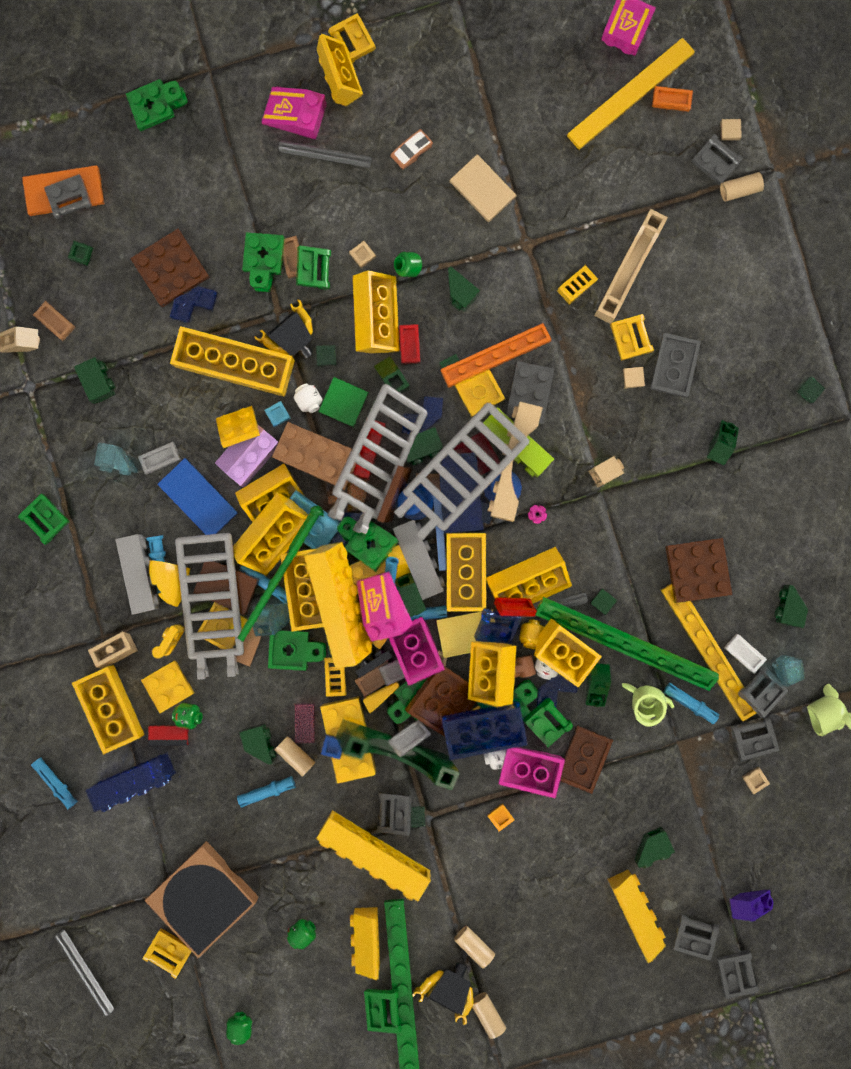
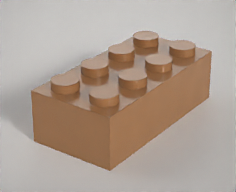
M288 422L272 457L335 486L352 449ZM354 463V465H353V467H352V469H351V472H350L351 474L353 473V470H354V468H355V466H356V463ZM346 480V482H345V484H344V487H343L344 490H345V488H346V486H347V483H348L347 480Z

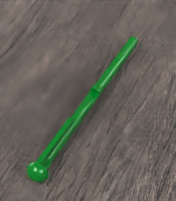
M313 506L310 508L309 515L289 546L288 554L273 579L269 581L267 589L239 633L238 640L244 642L319 516H324L322 507Z

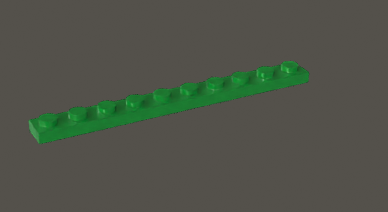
M543 597L536 608V616L548 621L552 619L568 630L710 691L719 679V674L548 598Z
M404 898L384 900L392 989L398 990V1016L402 1031L396 1033L400 1069H420Z

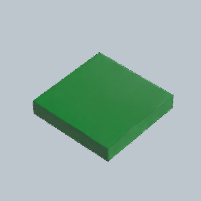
M333 377L318 412L354 428L369 392Z

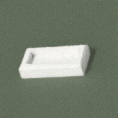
M735 634L724 647L753 674L767 660L739 634Z

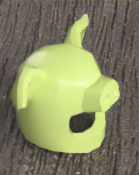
M622 683V687L633 693L632 707L636 720L644 726H654L660 723L666 714L667 703L671 708H674L672 700L665 696L658 688L646 685L637 689L630 684Z
M826 684L823 688L825 696L807 706L812 727L818 736H824L836 729L840 730L845 724L851 729V713H848L843 702L838 699L839 694L830 684Z

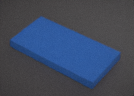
M186 458L158 483V486L205 535L217 534L238 514L229 502Z

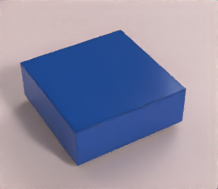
M326 734L321 754L340 759L342 750L336 737Z

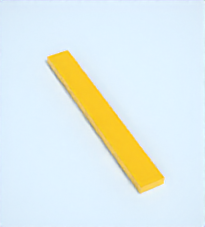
M681 38L571 130L567 137L580 150L688 60L695 51L684 38Z
M672 584L661 589L662 594L709 670L719 674L717 682L740 720L745 721L755 715L756 712L738 695L739 690L744 688L692 602L675 603Z

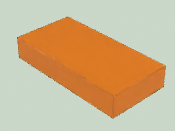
M655 86L652 107L689 112L693 90Z

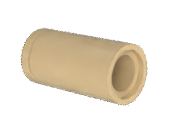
M759 172L720 184V193L725 202L758 193L764 189V181Z
M288 736L275 749L302 777L315 764V761Z
M468 926L463 927L454 938V941L481 968H485L493 960L495 953Z
M483 992L473 998L474 1004L472 1008L489 1038L494 1039L504 1033L506 1026L488 994Z

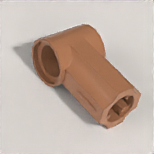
M532 655L516 658L514 678H524L537 674Z

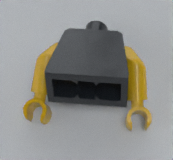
M297 300L298 307H293L292 303L290 304L293 311L267 334L263 330H259L263 333L262 338L258 339L256 336L254 338L271 351L286 355L290 354L291 356L298 352L303 359H307L313 353L307 346L312 340V321L303 308L301 301Z
M459 962L456 963L453 972L443 969V971L438 970L429 976L420 987L415 988L412 995L413 997L417 993L421 995L418 1002H422L425 996L454 1012L455 1022L459 1018H463V1025L467 1023V1015L474 1004L473 990L470 987L471 982L463 978L467 967Z

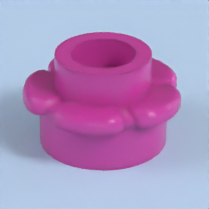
M534 505L530 508V512H528V518L533 523L539 524L547 518L546 509L541 505Z

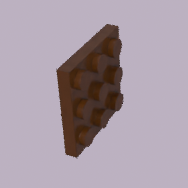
M179 228L130 258L162 308L210 278Z
M723 538L665 546L675 603L732 595Z
M444 666L445 670L428 677L405 711L449 739L476 701L468 700L469 682Z

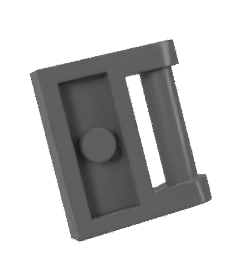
M714 134L694 157L692 163L720 185L742 161L743 157L740 154L736 155L719 141V137ZM714 146L732 161L731 165L727 164L710 148Z
M80 174L44 187L56 220L76 210L92 207L90 197ZM82 197V200L77 201L75 203L66 205L61 208H59L58 206L63 203Z
M761 666L758 670L759 673L745 688L739 690L738 695L751 706L760 718H765L788 690L766 666ZM766 678L768 682L753 697L750 693Z
M769 716L762 718L760 721L745 725L731 726V732L735 739L740 760L743 761L779 751ZM763 727L766 729V733L743 739L741 737V733Z
M385 791L378 792L380 811L377 832L410 835L412 795ZM388 800H391L390 826L387 825Z
M680 914L672 949L711 961L719 933V925L714 923L710 925L689 919L686 915ZM689 926L709 932V938L687 932L685 928Z
M749 950L717 957L726 999L759 992L751 963L752 954ZM742 961L748 982L746 986H743L739 962Z

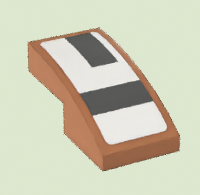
M420 129L391 153V157L402 169H405L415 162L419 155L431 148L433 142Z

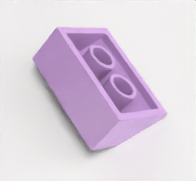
M259 425V436L229 446L215 462L218 467L241 487H245L273 455L278 441Z

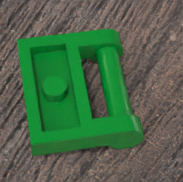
M299 245L297 247L296 285L323 290L330 289L328 275L331 250ZM318 256L322 257L321 281L317 280Z
M40 494L18 516L22 522H25L41 538L40 541L44 545L48 544L70 522L44 494ZM32 513L49 529L47 533L30 517Z
M550 698L545 699L523 719L526 725L547 747L551 746L560 736L573 728V723L565 719ZM545 711H549L560 723L557 728L543 714Z
M365 990L367 1030L400 1033L402 1027L398 1016V990ZM386 999L390 1003L391 1024H388Z

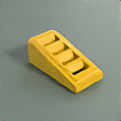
M585 265L563 283L557 292L570 305L592 286L598 278ZM585 272L591 280L588 282L582 273ZM578 277L586 284L585 286L577 280ZM572 282L580 288L579 291L571 284ZM569 287L575 294L572 295L566 288Z
M324 658L326 697L346 696L345 667H329V663H334L333 658ZM340 670V674L330 675V671ZM330 678H341V682H331ZM331 686H341V689L331 690Z
M394 682L364 697L363 702L368 712H373L398 689L399 682Z

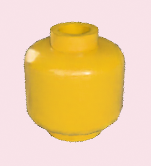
M529 620L528 623L521 625L519 640L523 647L536 649L539 634L544 629V626L540 625V621Z

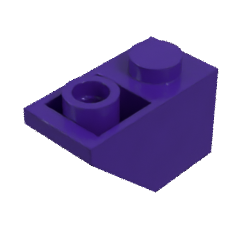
M770 890L739 893L730 899L733 919L755 921L773 909V899Z

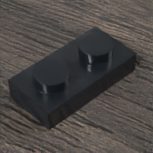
M382 649L374 654L375 658L370 662L366 659L358 664L359 669L355 672L359 678L392 658L393 655L390 650L384 651Z

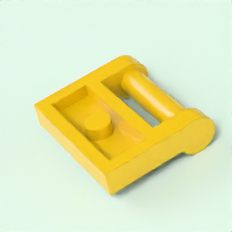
M358 13L332 26L328 30L332 38L334 37L343 42L344 40L340 33L345 31L355 51L350 53L347 48L352 63L376 49Z
M643 314L610 324L621 361L654 351L645 329ZM632 324L637 325L643 348L638 347Z
M181 624L167 627L162 635L164 638L162 643L152 651L153 656L161 658L170 655L183 635L185 627Z
M160 928L145 953L143 960L146 962L149 960L169 972L171 977L176 979L192 951L182 940ZM154 950L160 953L161 955L165 956L166 958L170 959L171 961L175 962L177 966L175 967L174 965L168 963L167 961L153 954Z

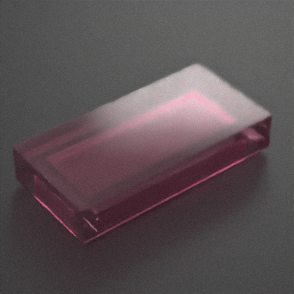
M315 703L295 704V743H315Z

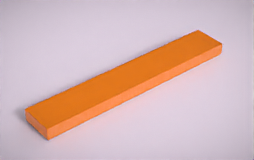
M544 323L442 368L440 372L448 388L545 345L551 342L552 339Z

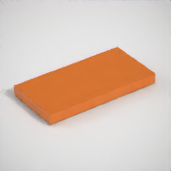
M96 165L22 177L28 215L52 213L44 187L79 174L83 178L92 206L104 205L99 167ZM82 197L63 203L58 206L59 208H61L66 205L75 203L77 201L82 200Z

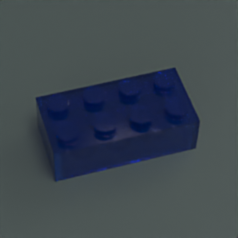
M474 452L459 454L478 472L477 455ZM449 455L440 462L470 493L479 485ZM439 474L441 492L458 507L465 498ZM480 495L444 531V534L483 530ZM442 504L444 521L451 512Z
M518 701L500 707L491 706L442 716L450 760L528 745Z
M166 752L97 782L85 791L94 812L100 809L102 812H105L118 803L123 804L130 801L136 794L139 797L148 793L154 786L157 789L166 785L167 782L172 780L171 777L176 772Z

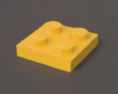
M252 406L216 418L223 448L260 435Z
M176 660L141 680L159 713L164 712L194 694Z

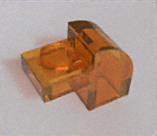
M348 481L347 494L365 504L368 492ZM328 496V504L334 507L338 497ZM348 504V512L358 510L354 506Z

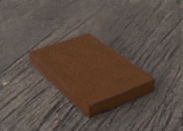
M397 466L377 517L378 521L383 523L392 522L395 515L394 512L398 507L399 494L406 487L412 468Z
M218 561L204 562L200 574L228 572L227 565ZM235 569L240 614L246 615L259 579ZM229 579L197 582L193 593L230 591ZM231 598L210 600L232 610Z
M577 725L563 758L565 762L560 781L592 794L613 739Z

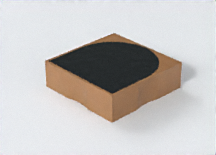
M206 841L172 875L160 884L147 897L145 902L199 958L255 905L259 897L241 877L228 867L225 860Z

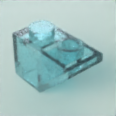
M98 443L94 465L100 467V471L112 473V469L119 470V474L130 476L131 473H137V468L123 448Z
M288 603L265 605L253 625L255 637L275 635L290 622Z
M783 655L776 659L777 662L772 664L779 681L786 687L805 679L802 659Z

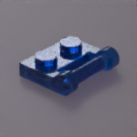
M484 608L481 614L482 618L474 635L475 640L511 645L521 622V616H500L499 612ZM498 619L511 622L510 624L490 622V620Z

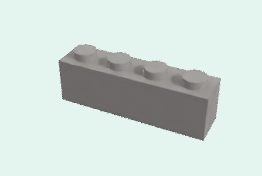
M412 520L393 528V531L399 540L398 543L420 596L424 600L443 592L442 587L446 585L442 576H437L435 569H438L435 559H430L428 551H431L427 540L423 541L417 535L422 529L420 523H415Z
M141 534L115 539L132 615L159 609L160 597L155 592L154 586L156 585H152L149 573V562L151 559L147 556L148 542L146 538Z

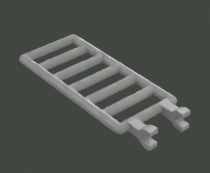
M387 384L382 385L333 489V495L338 497L330 510L329 517L341 520L348 503L362 511L361 517L353 530L357 533H367L371 518L377 519L397 466H404L414 440L427 416L426 409ZM387 394L419 414L415 424L382 404ZM379 411L411 431L407 441L374 421ZM371 428L403 448L399 458L366 438ZM363 445L395 465L391 475L358 456ZM354 463L385 480L387 484L384 491L381 492L352 475L350 472ZM346 480L379 499L375 510L342 491Z
M486 403L404 488L403 493L408 499L394 513L399 518H402L415 504L430 519L417 533L422 540L436 526L440 530L445 531L529 444V439L491 403ZM488 412L520 441L512 450L480 421ZM474 427L506 455L499 464L490 458L467 435ZM460 441L466 444L492 469L485 478L454 450ZM447 455L479 484L471 493L440 464ZM433 469L465 498L458 507L426 478ZM420 483L451 512L444 521L412 492Z
M230 533L178 537L175 540L188 658L197 660V680L209 677L206 658L227 657V677H234L236 674H239L236 656L244 654V645L242 641L237 639L242 627L232 536ZM225 542L224 553L184 555L183 545ZM227 561L228 572L187 575L186 564ZM229 579L230 591L189 594L188 583ZM231 598L232 610L191 614L190 602ZM233 618L234 629L193 633L192 621ZM235 637L236 648L195 652L194 640Z

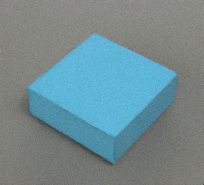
M281 401L264 410L274 428L291 419Z

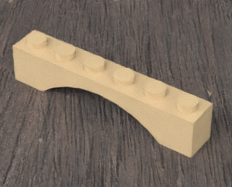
M650 209L594 316L609 324L614 321L668 217Z
M519 402L518 407L514 406L512 417L515 418L513 425L527 437L537 429L543 407ZM508 431L507 436L510 437L509 444L505 443V445L512 450L520 441ZM513 461L500 473L499 482L495 481L493 493H496L494 501L490 500L488 511L491 512L490 517L513 522L519 503L512 484L511 471Z

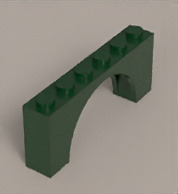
M343 719L336 734V739L344 755L359 760L363 759L365 753L385 755L417 769L427 776L434 785L453 790L460 772L447 754L417 745L400 758L388 743L394 736Z

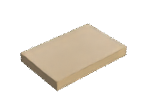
M478 154L450 179V183L488 223L516 198V194Z

